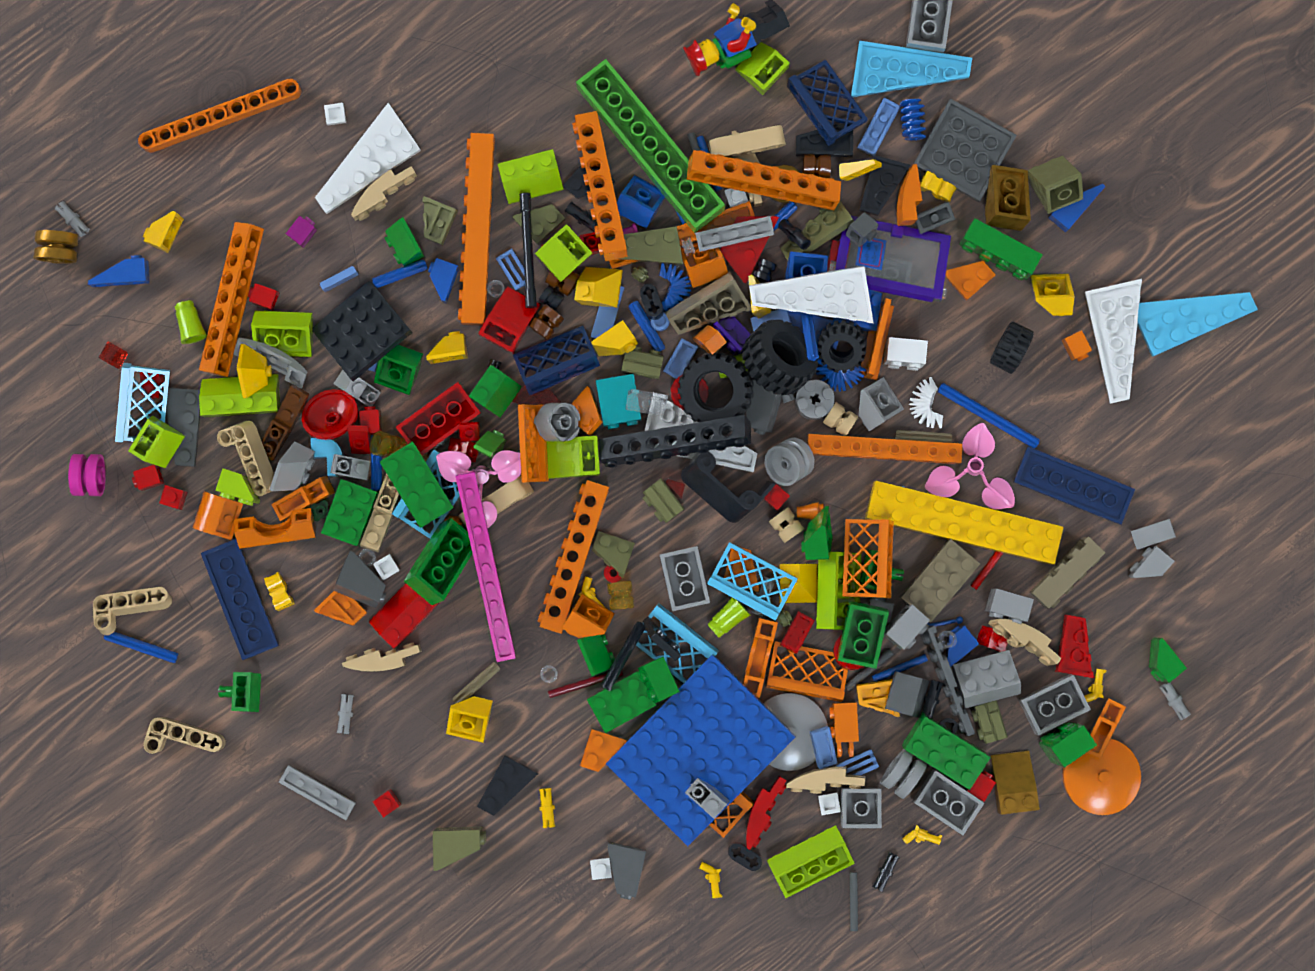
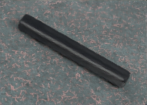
M637 621L601 684L605 690L610 691L645 630L643 623Z

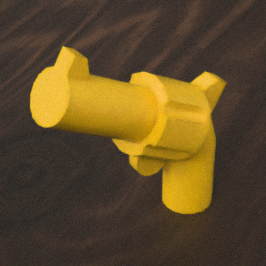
M585 576L582 591L578 595L581 596L583 594L605 607L596 598L595 588H590L593 578Z
M1096 669L1094 684L1088 688L1089 692L1092 693L1084 695L1087 703L1097 698H1104L1102 694L1104 687L1102 681L1103 674L1107 670Z
M916 825L915 830L909 832L902 839L906 844L915 838L917 843L926 840L940 845L942 835L935 836L929 834L927 830L921 829Z
M702 862L699 869L709 873L706 874L705 878L711 883L712 898L723 897L719 893L718 884L720 882L719 873L721 869H715Z

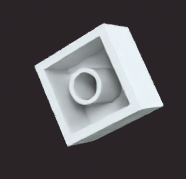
M889 337L885 344L883 364L888 365V368L892 369L906 366L907 370L918 371V369L926 364L928 341Z

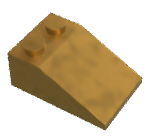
M998 165L991 166L985 206L987 225L1022 231L1031 221L1028 170Z
M1029 751L990 755L993 780L996 782L994 788L998 813L1003 815L1040 810Z

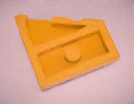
M893 679L856 685L859 705L900 717L899 712L885 709Z

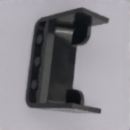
M709 450L706 453H696L680 474L681 480L731 523L739 522L755 509L776 485L768 480L758 493L747 490L738 498L710 473L716 465V459Z

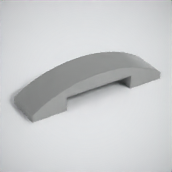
M238 339L234 355L239 356L240 344H245L265 356L268 365H271L272 369L286 375L284 380L299 388L303 387L308 372L295 359L267 344L250 339Z

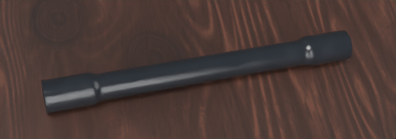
M520 193L525 273V308H536L531 193Z

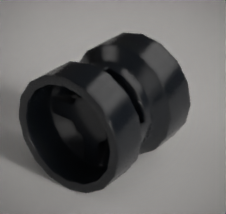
M760 258L758 261L759 268L754 271L753 275L759 281L771 282V272L775 271L777 265Z
M549 285L541 294L539 301L543 304L547 303L550 308L556 311L565 296L555 292L554 288Z

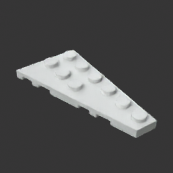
M387 103L316 195V200L326 214L371 185L387 171L393 170L421 151L389 103Z
M864 266L749 285L753 306L873 323Z
M1142 279L1085 292L1110 404L1130 399Z
M653 392L645 431L698 422L693 421L692 417L689 414L687 415L684 410ZM746 446L727 447L725 450H709L716 459V465L754 472L757 453ZM690 453L688 456H677L692 459L696 453Z

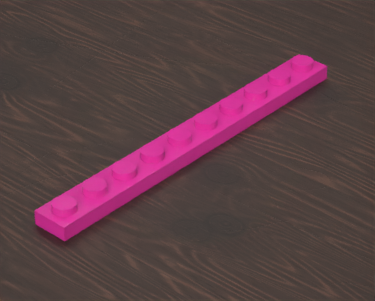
M472 471L458 474L455 477L496 660L500 662L515 659V649L476 473Z

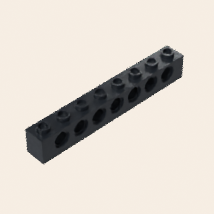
M745 415L601 438L599 439V460L606 467L614 468L621 464L633 465L635 462H651L653 459L658 458L670 459L671 456L677 455L688 456L690 453H706L708 450H725L727 447L733 446L744 447L746 444H751V422Z

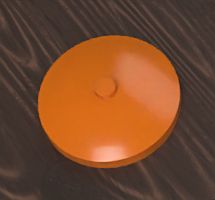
M1110 739L1101 759L1085 753L1063 768V783L1068 796L1079 808L1096 815H1110L1125 809L1134 800L1141 784V770L1133 752L1123 743Z

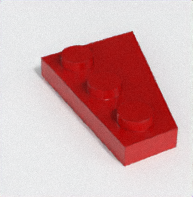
M1065 615L1058 652L1061 660L1056 664L1055 672L1094 678L1090 662L1092 661L1091 654H1089L1088 648L1089 639L1086 618Z

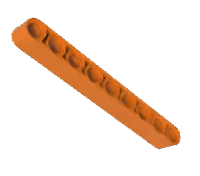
M286 79L146 131L139 136L138 143L146 152H156L296 100L300 97L302 91L297 81ZM290 86H296V90L293 93L287 92ZM273 92L278 93V97L275 100L269 98ZM254 99H260L258 106H252ZM241 105V112L234 113V108ZM219 112H224V117L221 120H217L216 115ZM201 119H206L204 126H198V122ZM188 125V131L181 133L182 126ZM170 132L169 139L163 140V134ZM149 138H152V144L150 146H145V141Z

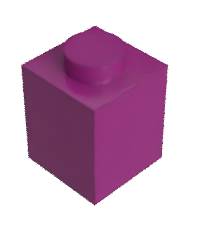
M299 216L285 234L304 248L317 229L314 227L315 223L307 216L305 219Z

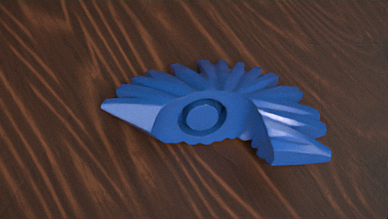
M661 263L659 276L670 282L666 296L661 302L666 312L669 308L671 309L679 304L678 301L685 300L680 295L690 297V294L687 292H691V289L685 287H691V285L687 284L690 282V280H686L688 276L680 278L684 272L682 269L675 275V265L672 269V264H669L666 272L664 263Z
M818 359V363L821 364V365H823V364L821 363V360H822V359ZM826 364L817 367L819 372H816V374H826L820 381L829 379L827 384L830 385L831 389L834 386V391H836L838 384L839 392H841V387L843 391H846L845 381L850 388H853L851 380L857 385V380L861 381L859 377H864L860 371L866 372V369L861 366L858 368L855 366L853 371L848 369L847 373H842V370H839L837 373L834 372V369H827Z

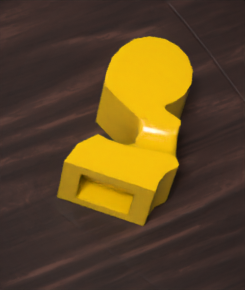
M929 171L924 173L920 181L921 191L929 190L936 199L945 202L951 201V197L957 189L951 183L944 181L942 178H937L934 173Z
M280 572L264 578L269 595L273 598L272 603L275 610L281 611L295 604L292 597L286 592L287 585Z

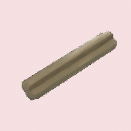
M897 430L895 439L952 443V434Z
M493 662L453 697L454 703L456 704L468 699L500 671L498 664Z

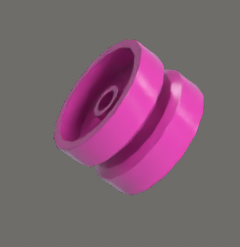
M73 454L71 456L68 480L72 496H84L86 492H88L89 496H102L106 481L103 455L90 454L88 459L84 454Z

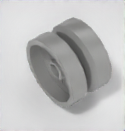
M794 437L788 438L769 449L765 455L764 464L768 475L773 481L782 486H790L812 472L815 459L809 445L803 440Z
M905 749L890 763L880 781V784L888 789L895 786L894 793L902 799L912 791L927 767L919 759L911 763L913 755Z

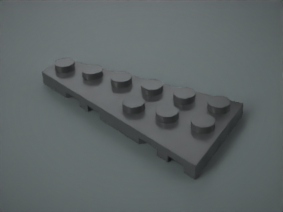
M929 626L923 634H920L922 641L929 646V658L931 662L936 663V675L939 680H943L945 686L942 689L946 698L950 697L952 704L950 708L953 715L958 716L960 722L957 724L961 734L965 733V736L973 735L975 732L968 713L962 707V697L954 688L957 687L949 662L945 655H941L943 651L942 643L938 637L934 636V633L937 632L936 627Z

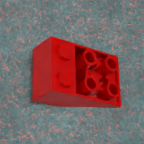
M507 286L478 334L485 340L514 354L541 304L537 303L536 308H525V296Z

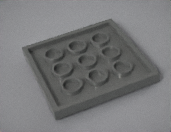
M950 99L914 164H917L918 169L921 171L934 173L937 178H942L944 181L954 185L959 192L980 202L988 188L991 166L1001 165L1017 135Z

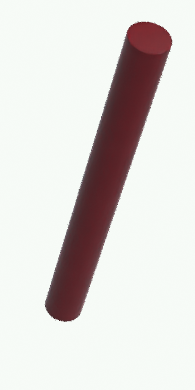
M607 673L549 690V697L553 698L601 683Z

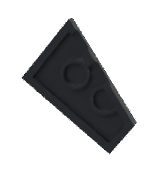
M874 155L873 159L880 161L882 167L870 171L859 211L878 216L911 165Z

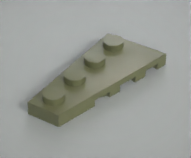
M841 201L835 210L822 208L819 211L820 214L814 220L810 219L805 224L806 227L801 232L811 241L810 246L806 250L800 249L795 242L790 240L780 248L787 260L790 251L810 253L847 229L854 222Z
M677 226L624 234L628 257L619 259L683 265ZM610 236L607 237L606 240L611 241L615 237Z

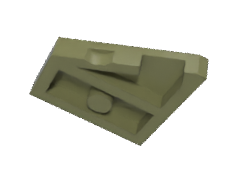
M424 196V238L443 246L458 211Z
M553 205L531 210L532 240L537 245L565 220V217ZM521 213L514 215L512 218L522 228Z
M598 531L592 551L598 557H601L609 567L612 566L618 572V575L623 578L635 543Z

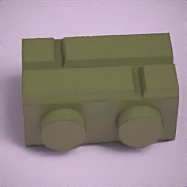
M635 347L633 351L625 352L621 371L659 380L664 356H661L659 351L649 350V353L642 352V348Z
M662 478L643 492L645 495L643 500L649 507L652 505L656 509L654 514L660 522L664 520L667 523L684 510Z
M997 700L973 706L971 716L973 721L978 723L979 729L976 732L980 741L983 740V743L988 744L1008 737Z

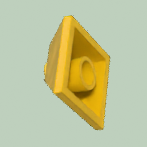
M174 211L168 213L146 228L143 234V241L168 253L184 218Z
M585 267L577 280L574 300L581 305L618 308L623 270Z
M1069 274L1031 275L1036 302L1053 316L1073 314L1075 296Z
M623 320L591 341L598 356L629 353L638 344Z
M460 331L448 333L449 336L443 337L426 356L427 361L430 364L467 359L465 335L460 334Z
M240 344L237 372L243 398H248L268 385L269 377H272V367L268 365L265 356L245 344Z
M779 564V569L798 578L785 603H816L818 593L817 564ZM787 577L779 578L781 589L790 586L792 580ZM779 593V603H781L782 600Z
M474 696L451 705L446 734L484 743L493 701Z

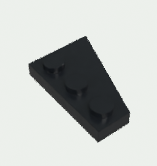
M845 124L833 125L837 132L843 130ZM818 130L797 135L796 156L803 157L804 154H814L816 157L831 155V157L853 158V130L836 139L835 143L830 146L827 145Z
M505 755L477 807L494 816L539 773Z

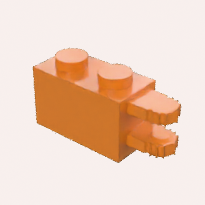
M857 702L832 703V707H829V717L833 719V727H830L834 742H836L837 758L842 757L841 742H848L849 757H854L853 742H859Z

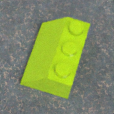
M553 149L498 164L508 204L520 202V193H531L532 199L564 190Z
M254 312L251 323L254 341L272 346L289 356L312 357V313Z

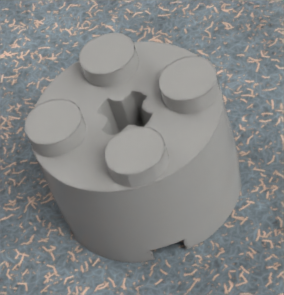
M820 380L808 381L797 391L795 396V406L799 414L809 420L825 417L834 405L833 390L828 384ZM817 396L819 403L812 404L810 397Z
M545 404L534 418V424L537 426L540 436L546 441H570L577 436L580 429L578 427L580 414L572 404Z

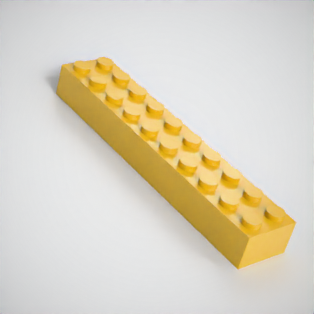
M874 481L865 516L867 520H892L895 527L948 540L952 539L956 542L1049 565L1055 564L1063 531L1062 526L880 481Z

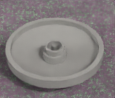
M795 693L779 694L765 701L763 704L796 736L769 765L780 770L794 771L814 763L816 758L810 731L828 726L824 713L819 706L809 698Z

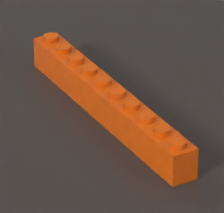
M471 133V138H467V150H470V157H466V169H469V176H465V187L468 188V195H464V206H467V214H463V225H466V233H462V244H465V252H461V263H464V271H460V282H463V290H459V301H462V308L458 309V320H461L462 325L483 326L486 320L495 147L494 134Z

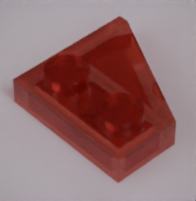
M526 386L520 389L512 401L520 405L562 403L550 388L529 395Z

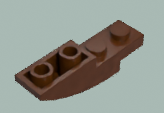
M294 384L290 386L275 418L272 419L262 439L267 457L272 461L276 458L292 432L309 396L308 392Z

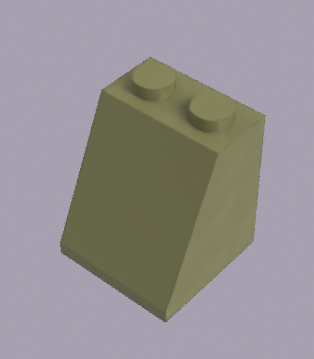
M1064 156L1051 159L1028 170L1029 183L1048 214L1083 199L1082 175Z
M483 826L436 828L433 831L434 871H438L480 850L486 843V831H483Z

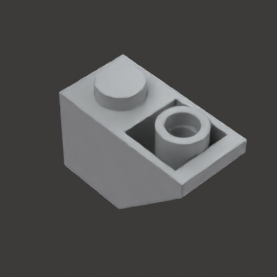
M344 370L341 371L334 382V385L368 407H372L381 394L379 390L359 377L353 382Z
M334 454L330 473L367 480L370 461Z
M1157 546L1148 547L1142 554L1144 558L1139 563H1134L1130 568L1131 573L1129 577L1163 576L1174 563V560Z
M697 778L685 792L714 819L730 802L715 787L700 778Z

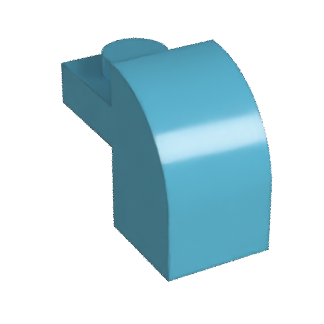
M311 438V450L315 451L313 458H327V475L329 477H338V475L330 472L333 455L345 456L342 447L331 439Z

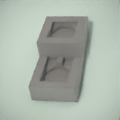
M1170 519L1131 531L1136 549L1176 537Z

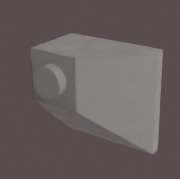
M884 377L861 390L859 417L868 431H871L904 410Z

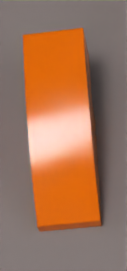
M913 164L908 169L899 190L897 226L913 225L918 220L916 206L922 202L917 164Z
M707 325L693 337L695 343L712 355L727 342L719 331L710 325Z
M323 476L306 486L300 487L271 505L279 520L282 521L289 518L293 510L306 509L310 505L318 503L334 494L335 491L328 477Z
M1108 698L1090 734L1097 746L1087 753L1101 759L1126 706Z

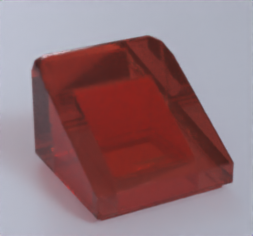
M108 341L98 358L119 369L128 352Z
M668 479L666 484L682 499L685 484Z

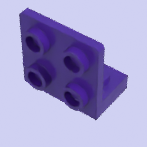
M734 316L722 318L719 322L716 321L713 324V328L718 330L727 341L726 348L733 355L735 353L737 355L741 354L746 339L751 335Z

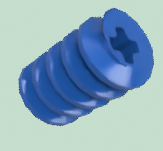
M907 99L900 102V106L904 107L901 109V114L904 115L901 117V121L905 122L901 126L905 130L902 132V136L905 137L904 140L913 141L926 138V135L921 134L922 131L926 130L925 127L920 126V124L925 123V120L920 119L921 116L925 115V112L919 111V109L925 107L923 104H919L921 99Z

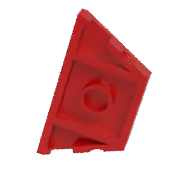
M737 216L733 224L767 216ZM771 216L773 229L779 219L777 216ZM770 236L721 247L722 255L743 283H747L748 276L751 275Z

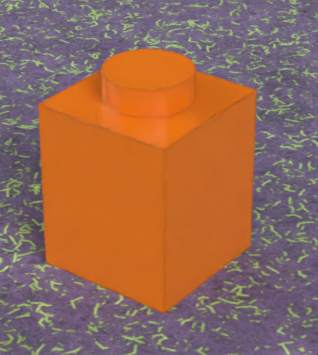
M1082 330L1062 340L1071 361L1077 359L1079 362L1089 357L1087 353L1092 351Z

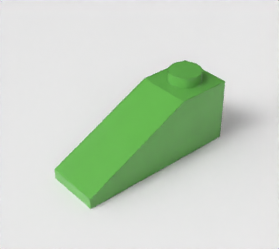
M496 430L493 433L487 431L473 448L493 459L496 453L502 451L507 440L503 438L504 434Z

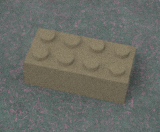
M949 539L899 599L906 605H914L930 620L928 623H931L978 568L980 563L952 539Z

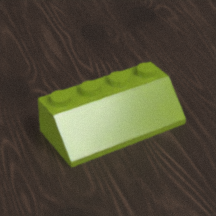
M273 374L272 377H269L268 385L248 398H243L239 377L202 379L199 394L200 416L219 417L277 413L280 408L279 374Z
M830 552L829 559L818 560L816 629L843 630L849 601L860 603V597H843L844 552ZM861 554L856 558L860 563ZM855 561L849 565V571L853 575L861 568ZM861 573L856 577L859 582L861 581ZM854 580L848 585V593H855L860 588Z
M836 825L767 860L785 898L855 864Z

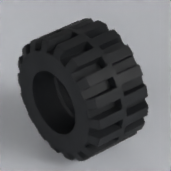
M836 320L833 322V325L829 323L826 329L823 328L819 336L818 353L819 359H822L821 363L823 365L827 364V369L831 370L833 368L834 372L838 373L839 370H842V373H847L848 369L853 371L855 366L858 368L861 365V361H864L867 339L864 331H860L861 327L859 325L854 326L852 321L846 323V320H842L839 323ZM842 340L849 342L853 348L847 352H839L832 347V344Z
M1014 321L1009 323L991 356L990 364L1010 374L1015 372L1030 346L1034 331Z

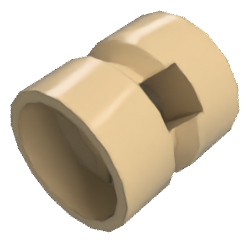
M835 402L823 423L830 428L835 427L836 432L846 436L856 422L858 415L851 411L846 412L845 407Z
M789 507L769 521L774 530H779L778 535L784 543L804 529L798 520H794L795 515ZM786 520L789 525L784 528L782 522Z

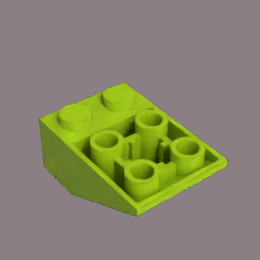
M597 436L575 437L570 441H547L549 479L600 476Z

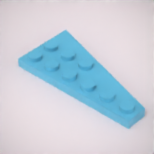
M859 41L851 96L854 98L966 79L970 77L972 58Z
M1250 292L1139 303L1137 325L1153 357L1258 309Z

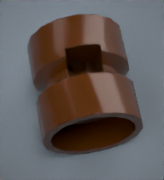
M804 154L802 173L830 178L831 155H820L819 158H816L814 154Z
M550 271L545 283L553 288L559 287L561 293L569 296L581 275L573 271L560 282Z
M544 304L538 312L539 317H535L529 324V327L549 341L554 334V328H558L564 318Z

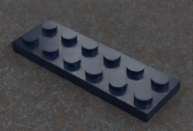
M1031 447L1026 448L1013 481L1015 484L1119 525H1122L1135 491L1134 488Z
M234 539L202 552L201 556L242 660L280 646L243 551L239 549L237 540Z

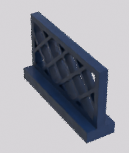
M826 60L798 76L793 75L788 79L787 88L828 146L835 143L836 139L868 121ZM824 67L828 72V78L818 76L817 71ZM805 77L813 79L812 87L804 85L801 80ZM815 80L826 82L825 90L814 87ZM828 84H836L839 87L838 93L827 90ZM813 92L824 94L823 100H814L812 97ZM826 95L837 97L836 104L826 103ZM839 98L847 99L849 107L838 105ZM823 106L833 108V116L825 115L823 113ZM836 110L846 111V119L835 117ZM849 114H858L860 120L857 122L848 120ZM834 121L845 124L844 129L837 132L833 127Z
M584 326L513 354L529 395L600 366ZM580 333L583 334L580 342L573 340L574 336ZM565 342L563 349L556 348V344ZM570 344L577 346L575 352L567 351ZM582 347L590 350L582 355L579 354ZM542 349L548 350L545 357L537 355L538 352ZM552 351L560 353L557 360L549 358ZM564 355L571 356L570 360L561 362ZM523 357H530L527 364L519 361ZM535 359L542 361L539 367L532 366ZM546 362L554 364L551 368L543 369ZM528 370L536 371L534 375L526 378Z

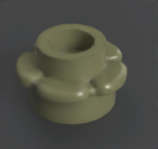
M638 266V268L633 267L631 276L641 283L649 279L648 271L641 266Z
M782 609L777 619L782 627L790 626L792 617L787 610L784 611Z

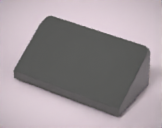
M944 202L918 213V220L915 222L919 233L922 234L955 220L949 202Z

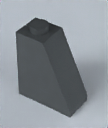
M751 379L754 384L752 386L754 396L751 398L750 407L746 410L747 418L751 422V428H754L755 433L765 435V432L772 433L782 395L773 394V391L768 392L764 390L762 385L759 386L756 380Z
M350 551L344 561L333 591L376 608L378 603L382 604L385 599L386 593L384 589L386 585L354 552Z
M608 842L607 848L616 892L621 894L620 897L623 899L631 900L632 897L636 898L646 850Z

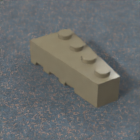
M729 272L672 307L665 314L679 335L700 328L704 324L715 323L719 319L728 316L732 317L743 311H750L752 308Z
M1089 536L1081 538L1029 593L1045 609L1050 607L1053 609L1061 601L1059 598L1064 593L1068 594L1073 589V584L1077 580L1080 581L1087 574L1086 571L1095 566L1106 552Z

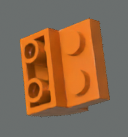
M204 491L192 528L232 540L235 519L239 518L243 503Z

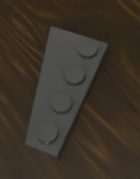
M168 388L166 409L169 426L185 435V438L174 454V461L177 466L196 467L200 426V390Z

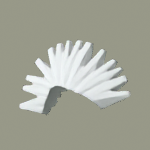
M929 377L930 384L923 380L925 386L921 382L919 383L921 387L916 386L921 393L912 392L920 397V399L910 398V401L913 403H909V405L916 406L910 408V410H915L911 414H916L914 418L922 415L919 421L920 424L927 418V427L931 423V428H934L935 421L937 420L939 428H942L943 415L934 413L931 410L938 388L932 377Z

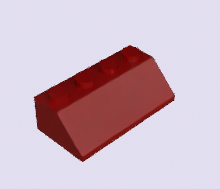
M456 382L398 424L396 429L408 444L413 441L421 455H424L457 431L460 423H468L481 412L460 383Z
M405 584L372 617L369 623L393 649H396L441 602L431 605Z

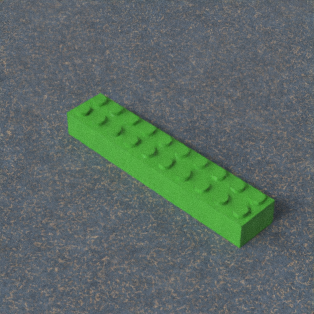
M607 59L576 81L577 90L590 106L597 111L599 117L694 233L725 211V204L709 184L687 180L689 160Z

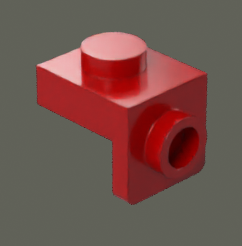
M460 423V441L480 440V423Z
M450 438L448 451L462 452L474 463L479 454L473 448L476 443L471 441L461 442L460 439Z
M981 627L977 638L979 645L998 652H1004L1008 645L1007 639L995 633L993 628Z

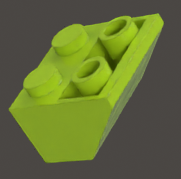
M760 42L751 52L752 57L741 62L735 70L759 93L764 95L789 68L790 62L777 50Z
M566 224L535 254L554 276L562 282L592 252Z
M152 415L147 419L128 451L145 462L166 468L185 435Z
M222 469L215 490L221 492L220 496L231 500L237 497L239 498L238 502L253 506V503L259 504L260 499L253 492L247 476Z

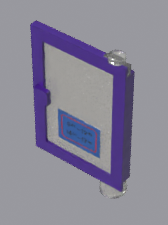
M851 216L854 221L858 218L856 216ZM876 221L879 224L876 230L877 235L872 241H866L859 247L846 236L848 228L841 232L837 260L830 262L828 272L864 266L869 290L928 302H941L942 299L946 298L947 288H944L951 241L950 235L930 231L920 234L918 229Z

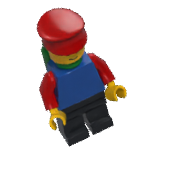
M768 0L765 2L766 7L751 12L746 17L743 15L735 19L740 12V8L732 3L727 11L731 14V17H728L726 26L714 33L715 38L712 41L706 39L697 43L694 40L689 47H683L695 75L700 76L702 71L707 70V67L714 63L722 69L725 67L730 69L752 57L749 48L759 44L761 39H766L790 27L784 10L775 1Z

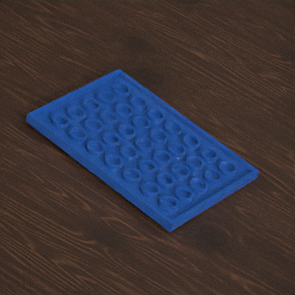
M714 654L679 688L680 692L672 695L606 763L687 846L714 820L685 793L695 780L700 778L715 787L730 801L723 808L724 810L796 737Z

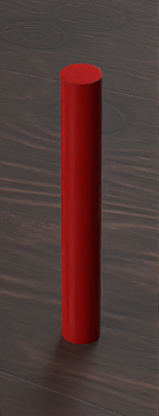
M995 551L971 584L972 588L975 590L979 588L1003 555L1002 552Z

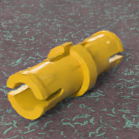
M551 788L539 789L541 800L539 808L542 811L543 828L555 827L553 814L555 805H552Z

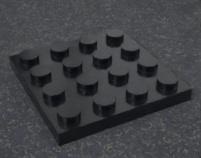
M370 281L312 327V332L353 382L413 333Z

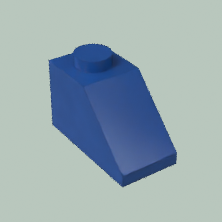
M436 258L435 262H431L428 272L443 303L447 304L459 267Z
M957 625L949 632L951 635L947 638L945 656L950 667L979 645L965 626L959 627Z

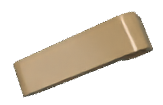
M777 125L712 139L709 141L710 154H720L724 157L732 158L785 146L786 142L782 126Z
M245 421L219 431L217 440L221 446L227 447L235 444L253 492L257 496H263L272 492L269 489L274 473L255 424L251 421Z
M520 476L482 499V502L489 501L493 503L497 509V514H499L517 501L534 493V490L529 482L522 483ZM461 513L458 517L467 530L464 513Z
M163 587L97 596L93 601L94 626L101 634L111 635L116 629V616L166 609L172 604V597ZM146 598L144 603L139 604L140 599ZM122 601H127L124 606L119 607ZM108 603L105 609H100L103 604ZM109 621L106 627L101 628L104 622Z
M158 717L150 722L143 746L146 752L154 754L163 750L168 738L210 752H216L224 748L226 741L221 734L166 717ZM158 721H162L164 723V729L162 731H159L156 728V723ZM177 726L181 727L183 731L180 737L176 736L174 732ZM195 732H198L201 735V740L199 742H195L193 740V734ZM217 738L216 742L219 745L214 747V743L206 742V740H215ZM152 739H155L158 742V748L156 750L152 749L150 746V742Z

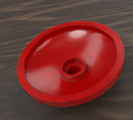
M331 389L320 392L312 397L303 409V427L309 435L317 439L329 440L340 437L348 431L349 425H354L358 416L357 403L353 396L343 390Z

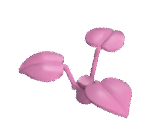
M984 423L973 427L964 437L962 443L964 453L974 455V458L968 462L967 468L955 477V472L952 468L947 466L937 467L932 471L925 484V489L928 492L946 498L955 495L959 491L960 485L957 480L966 473L972 476L980 474L984 484L987 486L982 492V500L987 507L999 510L1012 508L1015 504L1014 493L1009 483L997 477L989 484L982 471L984 463L978 456L981 458L988 457L995 448L994 438Z
M510 450L499 451L493 456L491 465L495 471H491V469L483 465L468 471L471 466V460L466 454L459 451H445L436 456L439 471L442 477L449 482H457L455 476L458 474L475 471L481 501L483 484L488 481L489 474H498L499 480L507 483L516 480L521 474L520 453ZM483 501V510L487 528H489L497 518V509L493 503Z

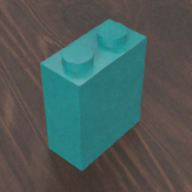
M634 374L596 380L603 426L608 427V430L619 428V424L626 423L627 426L638 425V421H641Z

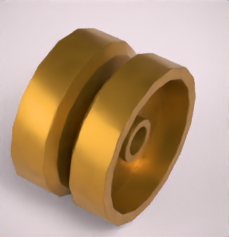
M56 230L36 231L35 242L42 246L34 249L33 259L57 264L76 263L77 252L70 248L78 245L79 235Z

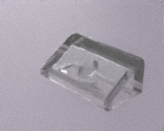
M631 389L628 391L626 410L663 416L668 395Z

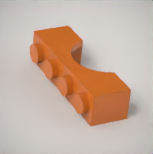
M311 508L293 510L285 522L276 525L261 523L254 516L235 519L234 534L239 549L316 538V524Z
M758 618L743 679V684L757 698H760L767 663L778 622Z

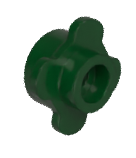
M323 500L321 503L310 505L314 521L318 522L320 519L327 518L329 512V503Z

